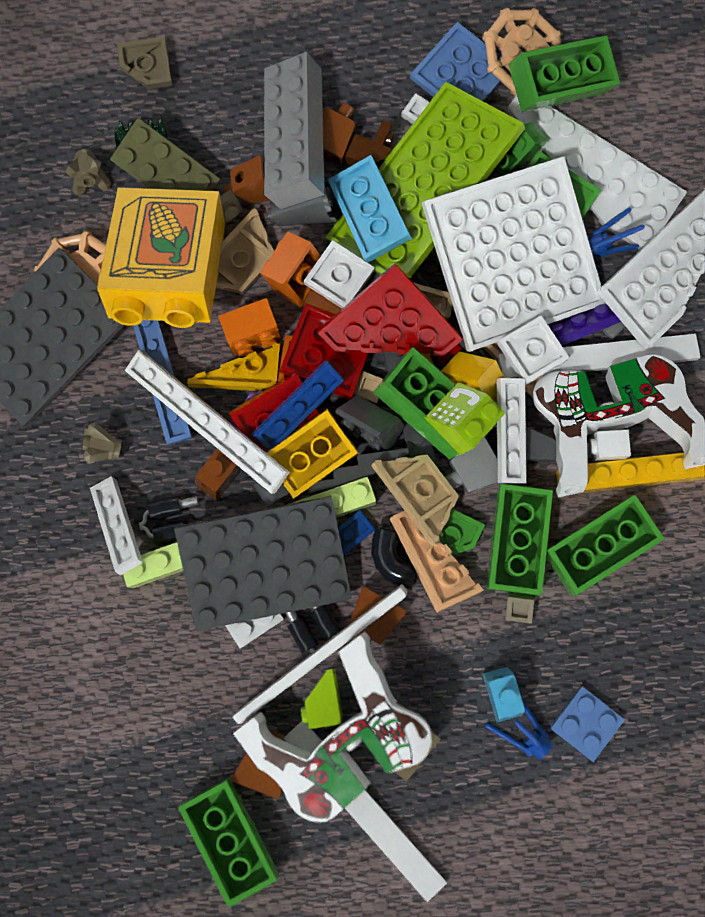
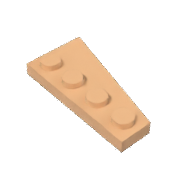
M405 511L390 518L437 613L484 591L479 583L476 584L468 575L469 571L464 565H460L451 554L452 551L446 544L443 545L438 540L433 546L430 545Z

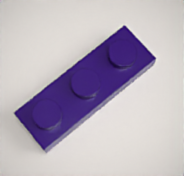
M603 304L583 314H576L560 323H553L549 325V328L562 346L620 323L621 320L607 304Z

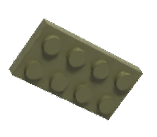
M140 118L136 119L110 158L111 161L149 189L213 191L221 180Z

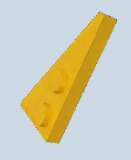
M280 343L273 344L272 348L259 353L255 351L244 358H237L221 364L220 368L205 373L203 371L188 379V387L259 391L262 389L265 391L275 385L278 380Z

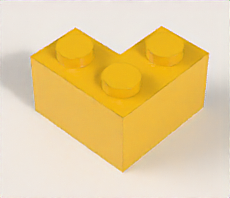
M459 351L441 370L454 384L459 382L486 393L497 404V379L504 378L496 360Z

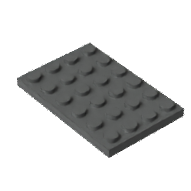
M60 247L0 309V403L25 427L49 405L124 326L108 318L97 289L98 285Z
M331 496L179 526L174 529L196 632L352 599Z

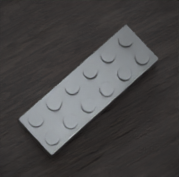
M307 52L264 68V195L280 209L324 195L322 69Z

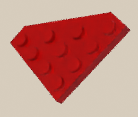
M396 263L318 329V334L334 351L341 352L358 350L364 353L397 352V354H405L413 347L419 353L444 356L463 340L458 331Z

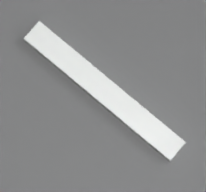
M696 334L660 337L647 349H644L637 340L563 347L569 359L548 373L557 370L585 372L608 370L611 365L646 355H660L674 363L695 361L701 357ZM499 354L497 356L499 368L504 378H519L505 355Z
M138 350L125 371L271 494H275L290 472L144 351Z
M401 584L241 707L233 715L237 724L244 722L404 599L408 592L406 588Z
M303 721L283 738L286 742L310 753H313L323 742L312 729L308 728L307 723L303 724ZM366 790L345 807L348 813L427 902L447 884L440 873Z

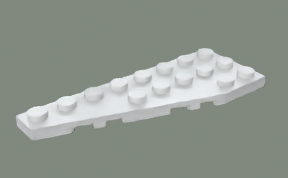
M517 95L508 106L507 112L511 117L524 124L534 122L549 141L540 149L541 152L543 151L545 155L553 160L564 156L567 168L601 190L600 195L589 210H592L598 217V221L602 226L627 208H631L629 214L607 230L617 235L631 228L644 225L645 228L622 238L631 245L638 244L639 247L637 249L639 250L664 228L687 193L684 189L551 106L521 112Z
M705 189L596 291L644 349L650 348L684 314L687 308L685 305L689 297L693 296L696 290L695 285L700 275L705 271Z

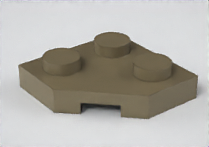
M165 36L117 43L119 64L123 72L148 89L173 86Z

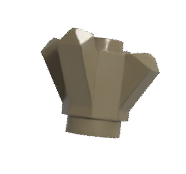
M87 149L76 152L73 162L65 170V173L71 178L75 177L72 191L78 196L85 193L86 187L98 185L101 190H108L111 185V181L100 168L102 162L96 159L92 151Z
M96 422L84 428L85 436L82 450H85L83 458L88 464L105 459H118L122 443L121 439H116V436L109 434Z

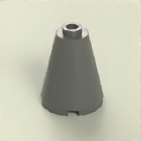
M325 182L323 196L280 209L271 202V207L268 208L270 221L272 223L275 222L277 226L323 224L339 221V217H334V212L338 211L334 193L330 184L326 185Z

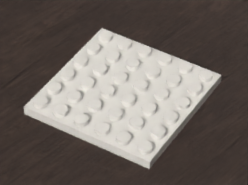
M564 156L421 203L467 352L496 343L541 315L545 322L550 324L595 308L598 305L606 304L596 292L601 288V283Z

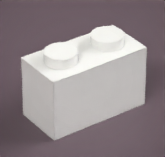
M629 430L597 431L587 439V459L589 458V463L624 460L631 456Z

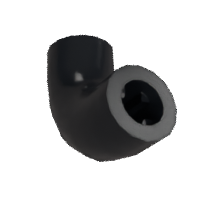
M375 526L371 555L376 569L385 580L398 587L402 584L406 589L412 590L417 572L412 563L405 562L398 556V534L396 531Z

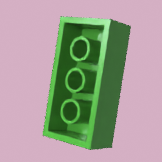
M607 35L522 52L508 63L521 112L602 95L620 84Z
M412 347L401 356L373 393L449 460L459 455L424 418L455 384Z
M500 484L497 487L486 590L533 596L542 595L553 490Z
M633 495L548 548L546 559L570 596H576L665 538L637 496Z
M230 777L188 799L178 807L228 908L277 881L279 872Z

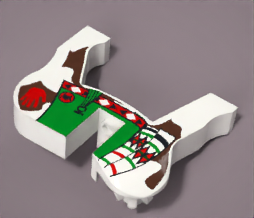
M646 355L609 366L605 378L614 403L607 402L599 407L595 403L585 371H553L540 378L534 387L533 401L536 408L555 425L553 431L556 436V462L560 473L556 489L558 497L581 493L586 488L588 483L587 435H592L597 431L621 430L640 423L647 418L652 420L681 445L684 451L683 465L685 469L705 465V420L688 398L685 379L681 370L666 357Z
M366 632L339 651L362 712L337 727L313 753L273 736L269 732L266 718L261 712L233 733L256 766L270 775L281 786L294 811L310 821L324 822L332 819L364 792L370 784L348 753L361 743V740H363L387 773L420 763L426 757L431 747L432 735L427 722L419 714L395 704L397 700L392 696L383 671L372 655L370 637Z

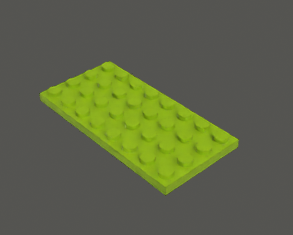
M447 82L443 84L378 168L412 239L370 261L369 264L375 267L376 273L382 275L396 263L411 278L435 247L421 203L485 182L525 130L523 122ZM342 215L325 238L330 243L332 240L364 260L344 215Z

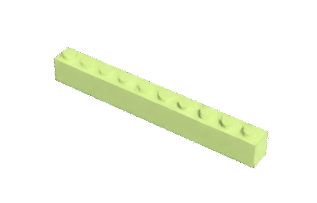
M368 477L293 502L297 503L331 496L336 518L376 505V499ZM177 542L142 554L143 563L127 571L123 576L127 587L136 588L182 572L183 567Z

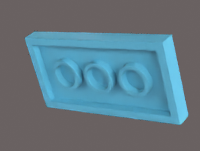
M371 155L328 179L360 252L367 263L412 239Z

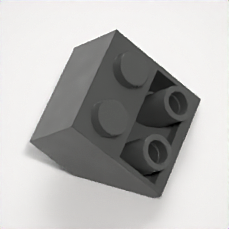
M358 395L340 406L335 412L341 420L339 423L346 428L345 431L356 439L360 436L367 440L366 444L377 451L380 449L390 451L404 429V425L399 418Z

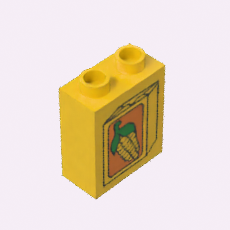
M143 188L117 189L97 286L108 318L128 326L138 325L142 320L165 321L167 324L178 328L190 327L195 322L211 323L225 230V219L219 191Z

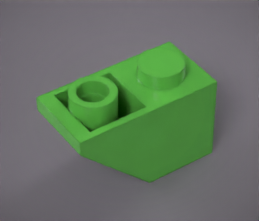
M534 122L524 124L525 130L495 167L501 176L514 172L533 158L549 141Z

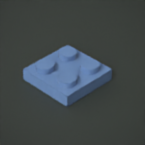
M580 686L550 726V729L594 762L625 719L583 686Z

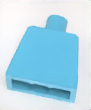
M508 667L482 674L496 723L522 716L525 713L515 675Z

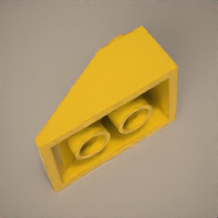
M327 408L268 451L267 454L290 472L283 485L294 499L356 455L358 450Z

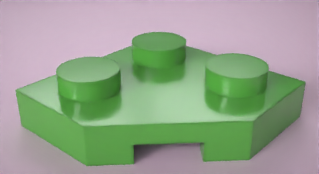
M452 509L449 519L439 535V540L443 545L446 544L450 548L452 556L471 550L475 547L485 524Z

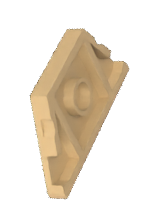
M255 208L222 243L216 288L243 295L261 276L260 272L265 262L269 260L274 252L258 211Z
M428 455L415 456L414 458L402 457L396 458L393 461L383 462L376 460L371 465L430 545L433 546L438 542L439 535L447 523L450 512L455 506L459 495Z

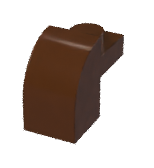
M383 120L374 141L355 134L345 155L346 165L351 167L371 155L379 168L392 152L390 146L395 135L392 133V123Z

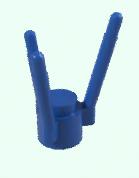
M627 208L602 227L591 232L592 236L588 238L593 257L597 255L604 257L608 254L637 249L639 247L638 244L610 248L612 247V242L645 228L644 225L631 228L612 237H608L607 233L602 234L629 214L631 208Z
M523 699L525 714L536 729V731L531 733L519 720L515 721V725L527 736L524 742L526 745L491 724H485L487 729L521 749L529 757L534 755L538 760L546 756L553 746L548 740L549 735L542 729Z

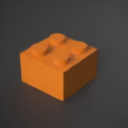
M287 232L283 239L279 241L269 260L265 262L260 274L279 297L302 308L308 294L312 290L304 284V280L321 256L310 241Z
M267 298L218 315L228 345L234 356H247L253 352V349L260 346L263 348L271 347L277 343V340L281 339Z

